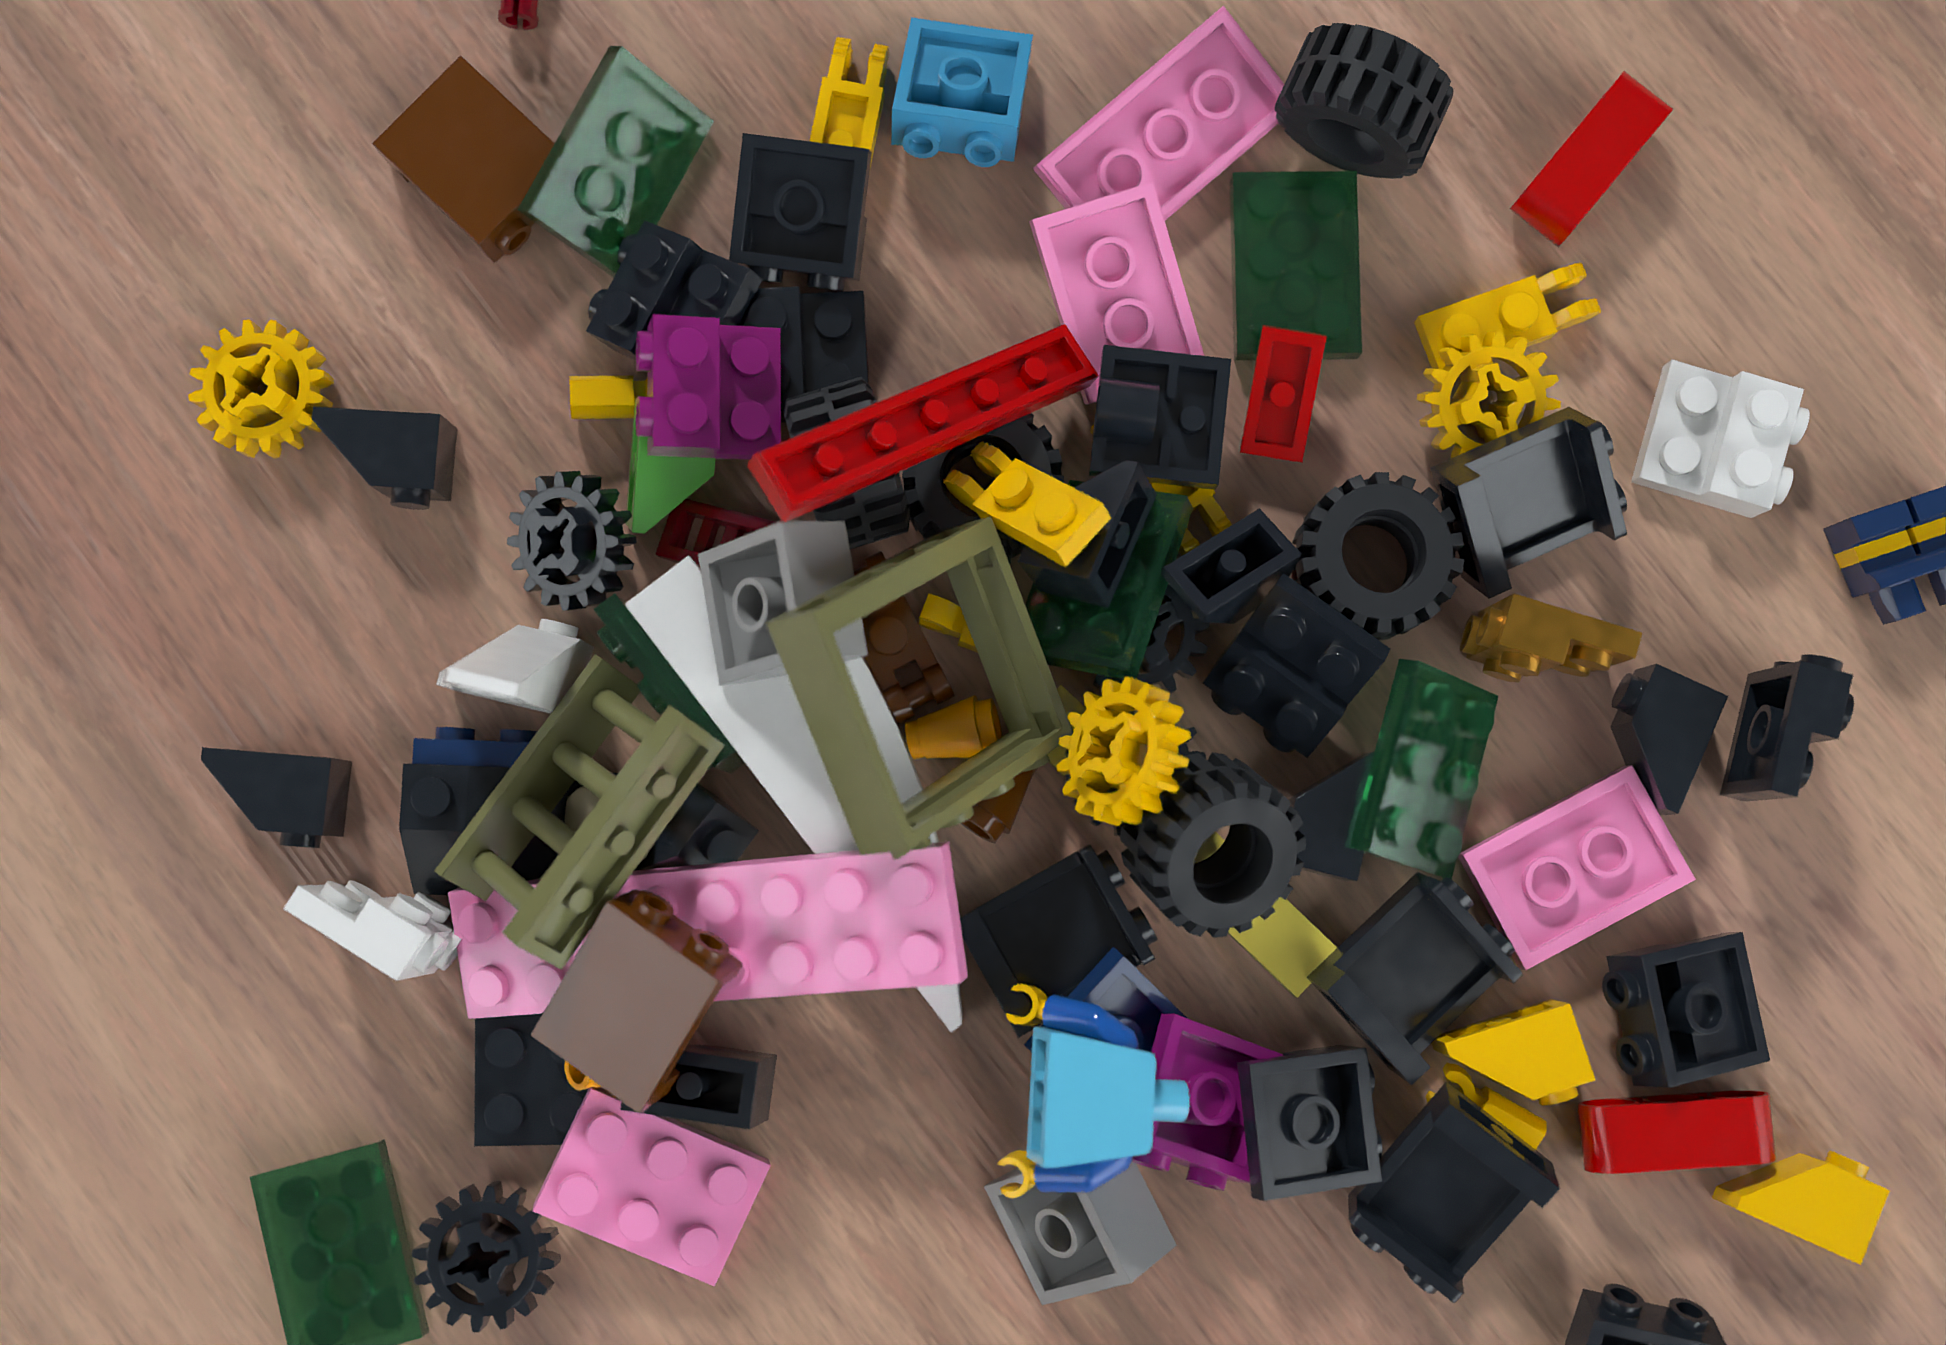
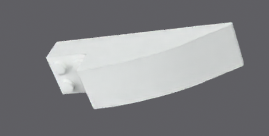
M687 556L625 603V606L815 854L858 850L788 676L783 675L719 686L701 570ZM862 657L846 661V667L902 804L923 790L905 740ZM936 832L929 836L932 843H939ZM960 984L917 987L950 1032L962 1024L963 1010Z

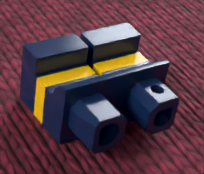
M1946 486L1823 528L1852 598L1868 593L1871 603L1883 625L1926 611L1914 580L1916 577L1927 574L1939 606L1946 604Z

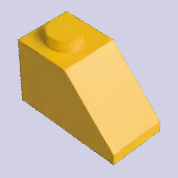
M1549 999L1442 1033L1432 1042L1435 1051L1531 1100L1538 1099L1539 1104L1542 1106L1571 1100L1578 1096L1576 1086L1596 1080L1571 1005L1566 1002Z
M1829 1150L1825 1161L1798 1153L1717 1185L1712 1198L1861 1265L1890 1190L1865 1179L1869 1170L1868 1166Z

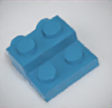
M911 17L892 107L891 144L903 146L908 154L917 158H930L936 155L938 151L965 155L970 163L980 167L994 166L1000 160L1014 162L1033 34Z

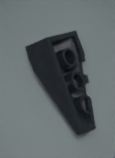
M403 763L399 832L414 894L420 892L426 895H448V892L459 888V886L438 875L435 869L510 768ZM611 772V773H612L613 775H615V776H617V775L619 774V773ZM576 780L551 812L564 823L568 797L583 786ZM534 835L511 868L526 881L541 879L559 854L538 836Z

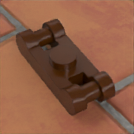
M882 551L864 559L867 565L854 571V576L886 560ZM904 595L862 617L868 654L864 658L898 725L915 717L914 709L934 699L937 704H940L955 696ZM916 662L923 677L901 688L894 672Z

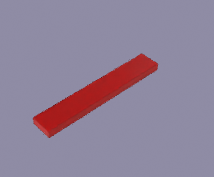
M1063 324L757 452L751 458L748 467L780 519L785 523L1090 387L1099 375L1066 324Z

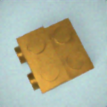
M1513 593L1480 610L1478 616H1470L1462 633L1460 651L1467 653L1466 659L1483 663L1482 672L1484 674L1504 681L1520 682L1522 676H1538L1539 672L1550 668L1573 676L1588 677L1590 671H1608L1610 666L1635 659L1643 633Z

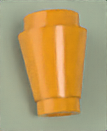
M976 695L905 724L906 740L913 759L924 757L926 759L971 758L1002 737L1000 720L994 700L990 698L978 701Z

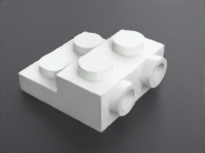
M1676 360L1669 361L1663 366L1631 482L1749 518L1771 510L1773 503L1779 505L1784 501L1792 485L1793 469L1783 465L1789 444L1796 445L1801 440L1809 422V410L1799 407L1804 389L1744 371L1734 377H1730Z
M349 880L346 886L327 881L325 885H298L283 908L396 981L433 974L438 968L444 971L458 956L457 946L461 938L454 934L453 923L447 920L451 911L439 901L420 892H417L414 898L398 893L396 897H381L370 888L356 881Z

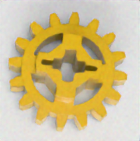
M250 319L243 320L241 336L236 337L225 328L219 330L223 346L215 350L212 347L203 345L200 351L209 360L206 368H191L189 375L203 383L202 389L188 394L190 402L201 408H206L197 417L198 424L210 431L216 430L213 440L229 449L236 445V451L251 458L256 456L260 447L267 455L279 458L282 450L281 442L284 441L299 450L305 447L300 432L305 427L319 433L321 431L312 420L313 407H333L331 401L320 395V389L334 384V379L324 370L317 369L326 360L324 354L314 346L308 347L310 340L296 329L287 333V329L271 319L265 326L264 332L261 327ZM298 380H299V392H297V385H296V383H297ZM264 382L268 387L266 392L260 396L256 393V390ZM279 420L274 424L265 426L267 422Z
M1502 331L1487 332L1483 340V346L1476 334L1462 336V353L1452 347H1443L1439 351L1441 360L1445 364L1443 369L1426 368L1423 373L1429 381L1434 383L1432 392L1417 394V401L1431 404L1432 413L1419 420L1420 426L1428 428L1437 427L1439 433L1431 442L1432 447L1444 450L1453 445L1454 448L1451 452V458L1483 445L1466 437L1458 429V425L1471 424L1475 426L1479 437L1484 438L1485 443L1542 419L1545 410L1560 408L1561 401L1547 398L1546 389L1559 381L1558 376L1541 375L1538 370L1544 364L1547 355L1544 352H1533L1525 356L1524 352L1528 339L1524 337H1512L1504 347ZM1492 358L1509 364L1519 374V377L1509 378L1501 374L1499 364L1493 363ZM1460 375L1461 383L1454 397L1450 399L1454 383ZM1488 390L1495 391L1497 401L1489 404V412L1481 411L1479 401L1488 397ZM1525 403H1526L1525 411H1524V414H1523V416H1522V419L1520 420L1519 424L1517 425L1516 420L1518 419V417H1519V415H1520V413H1521V411H1522V409H1523V407H1524V405H1525Z
M1125 677L1122 684L1107 679L1103 681L1102 696L1089 691L1083 695L1086 710L1082 715L1075 712L1069 713L1067 718L1075 728L1072 736L1066 735L1059 738L1058 744L1069 749L1068 758L1063 759L1057 764V771L1071 776L1064 785L1062 792L1066 796L1077 799L1075 806L1077 812L1092 816L1093 820L1114 826H1120L1122 821L1138 825L1142 823L1143 809L1157 814L1163 810L1159 797L1163 790L1177 793L1179 785L1171 776L1174 768L1188 766L1189 759L1177 753L1178 745L1190 739V731L1175 726L1184 711L1182 707L1168 702L1169 692L1131 677ZM1131 711H1138L1135 715H1131L1128 713ZM1110 787L1119 789V791L1109 793L1107 790Z

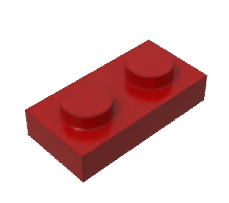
M1262 325L1239 449L1240 453L1303 462L1327 338L1326 335Z

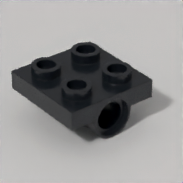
M1104 345L1101 355L1089 476H1097L1125 460H1130L1140 464L1150 483L1216 490L1220 477L1231 359Z

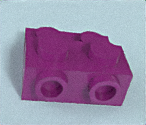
M653 314L647 331L637 332L636 370L647 371V397H637L636 435L647 437V456L751 459L755 453L781 443L780 328L720 325V318Z
M1161 1014L1151 1052L1155 1054L1156 1059L1155 1079L1184 1080L1189 1090V1112L1184 1122L1153 1121V1140L1150 1152L1133 1156L1132 1162L1164 1172H1169L1171 1162L1189 1168L1186 1177L1187 1181L1219 1191H1225L1227 1181L1250 1183L1237 1062L1283 1056V1054L1177 1014Z

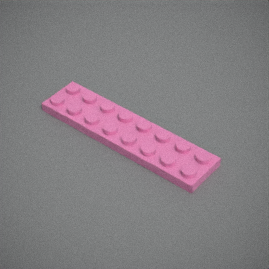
M949 842L931 843L927 849L911 850L900 859H893L890 852L860 855L859 850L637 870L632 872L614 897L621 896L633 889L655 893L671 904L674 909L673 914L694 929H702L715 934L727 944L729 954L741 961L743 966L735 978L722 986L714 1001L961 984L968 977ZM529 880L527 882L535 888L540 880ZM461 887L448 892L454 934L461 938L457 946L468 1019L543 1014L587 936L561 970L517 947L502 933L518 910L497 891L494 890L486 901Z

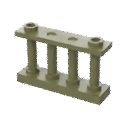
M596 654L435 869V872L442 878L485 901L494 890L497 891L518 910L502 933L517 947L561 970L590 932L605 904L614 899L725 746L670 705L657 722L632 705V702L643 688ZM615 726L640 743L617 777L592 759L595 752ZM575 780L600 798L576 832L551 813ZM534 835L538 836L559 854L535 888L511 868Z

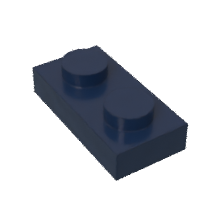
M436 727L435 739L414 738L412 764L511 768L538 731L501 729L499 741L475 740V729Z

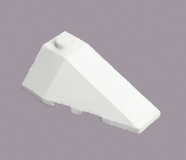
M541 619L539 629L517 625L439 672L436 685L453 691L551 714L590 662L594 647L576 638L579 628L553 620Z

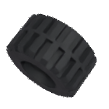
M1332 23L1331 26L1321 25L1316 27L1313 32H1309L1278 97L1274 110L1277 112L1275 117L1278 123L1285 129L1284 131L1290 138L1322 161L1342 170L1363 176L1398 179L1403 178V176H1412L1417 173L1418 169H1421L1453 98V88L1450 86L1451 80L1447 73L1439 68L1440 65L1411 43L1385 31L1368 26Z
M858 377L786 399L784 416L790 437L793 438L875 404L877 401L871 386L862 377ZM899 472L813 510L816 521H845L849 549L906 533L909 530L911 518Z
M1030 413L904 469L902 481L910 511V520L915 531L919 530L924 540L945 528L981 519L980 517L965 514L949 501L943 480L950 469L961 459L972 454L971 451L982 441L1000 449L1012 462L1016 458L1064 483V476L1061 473L1062 458L1059 448L1053 449L1051 445L1052 435L1045 425L1037 428L1033 424L1034 415ZM996 529L1008 562L1011 564V558L1020 554L1021 542Z
M1375 472L1366 480H1363L1362 475L1347 479L1339 488L1335 486L1304 517V522L1296 531L1292 544L1296 545V548L1302 554L1294 568L1298 578L1295 581L1379 641L1388 640L1398 634L1402 635L1436 615L1441 610L1440 605L1451 599L1457 586L1452 584V581L1455 577L1462 574L1464 565L1463 559L1455 558V551L1463 547L1464 543L1462 532L1451 534L1448 524L1456 519L1450 507L1439 512L1432 503L1440 495L1430 487L1422 493L1417 492L1413 489L1416 479L1402 475L1396 482L1389 481V472ZM1359 525L1376 526L1388 531L1399 541L1407 561L1406 576L1400 588L1391 593L1374 592L1364 588L1350 576L1343 561L1342 544L1345 534L1351 528Z
M1212 752L1208 760L1199 753L1187 755L1185 757L1189 759L1188 766L1174 768L1171 776L1179 785L1177 793L1163 790L1159 794L1163 810L1157 814L1143 809L1141 824H1130L1121 827L1120 841L1127 847V849L1121 852L1124 866L1131 872L1130 878L1177 927L1182 926L1188 933L1200 937L1205 931L1213 938L1226 937L1231 927H1234L1239 933L1251 929L1253 919L1261 916L1265 920L1275 912L1272 905L1279 897L1284 900L1287 899L1293 890V887L1288 884L1291 877L1300 876L1304 862L1297 857V854L1306 849V836L1298 830L1303 822L1299 813L1290 806L1291 802L1247 764L1237 758L1232 761L1225 754ZM1230 825L1228 835L1220 848L1205 860L1194 863L1200 847L1207 838L1217 830Z

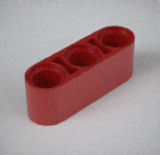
M1624 70L1510 207V210L1559 247L1669 116L1673 108Z
M1728 1090L1594 1099L1578 1103L1584 1170L1587 1172L1625 1174L1758 1165L1776 1161L1770 1096L1768 1092Z

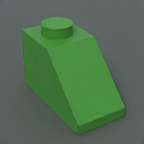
M635 398L626 510L631 511L632 517L626 522V525L632 533L645 534L712 478L715 471V460H724V458L647 456V437L636 435L637 398Z

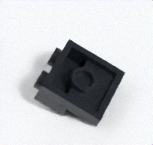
M743 133L729 260L750 268L765 282L782 283L784 271L808 274L807 287L844 291L845 279L860 281L867 223L864 213L872 152L866 148Z
M644 220L638 233L628 235L620 244L618 249V263L620 267L609 288L598 291L592 297L588 308L591 322L586 332L614 351L636 360L637 332L647 331L653 314L720 318V325L738 326L763 279L750 268L703 250L690 238Z
M799 286L757 289L738 326L780 328L781 423H786L784 409L786 399L858 377H862L869 384L864 290L801 294Z
M1283 573L1218 658L1202 684L1212 690V700L1222 711L1230 715L1244 713L1263 726V734L1274 748L1286 753L1296 750L1308 758L1342 718L1349 703L1385 662L1391 648Z
M1804 654L1801 655L1800 661H1776L1773 668L1747 675L1720 792L1721 796L1744 802L1798 797L1799 789L1806 785L1813 768V754L1808 750L1810 743L1839 739L1840 732L1847 727L1854 710V698L1849 692L1853 674L1842 671L1843 662L1826 656Z
M1743 932L1720 933L1677 944L1653 945L1606 956L1609 972L1603 978L1602 990L1608 1004L1618 1010L1623 1037L1616 1044V1057L1623 1071L1631 1076L1633 1086L1671 1088L1770 1061Z
M1335 1045L1285 1052L1283 1056L1237 1062L1252 1198L1269 1201L1382 1182L1380 1159L1382 1157L1383 1145L1379 1131L1375 1126L1372 1100L1375 1076L1372 1066L1368 1062L1367 1048Z
M1607 1284L1604 1286L1602 1293L1588 1289L1582 1290L1565 1341V1345H1726L1714 1318L1699 1304L1684 1298L1671 1299L1668 1307L1644 1302L1637 1292L1620 1284Z

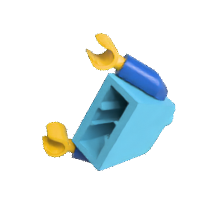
M1017 984L1011 988L1013 991L1028 993L1032 999V1009L1025 1017L1006 1013L1007 1019L1014 1024L1023 1026H1034L1043 1021L1044 1026L1047 1028L1033 1027L1027 1151L1018 1150L1011 1152L997 1163L1000 1166L1007 1164L1017 1166L1023 1174V1183H1007L1000 1190L1008 1198L1020 1197L1034 1185L1041 1192H1092L1127 1170L1133 1160V1156L1150 1152L1153 1140V1121L1184 1122L1189 1112L1188 1086L1184 1080L1155 1079V1054L1140 1050L1135 1032L1099 1005L1052 995L1047 999L1042 990L1025 984Z

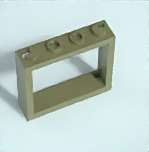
M991 516L945 528L766 622L860 855L890 852L893 859H900L911 850L927 849L932 843L930 835L939 829L955 826L971 818L974 815L973 805L980 800L999 796L1015 786L1013 777L1020 772L1033 770L1049 763L1048 753L1059 746V738L1066 735L1072 736L1073 734ZM947 571L1007 726L1008 733L901 804L833 633Z

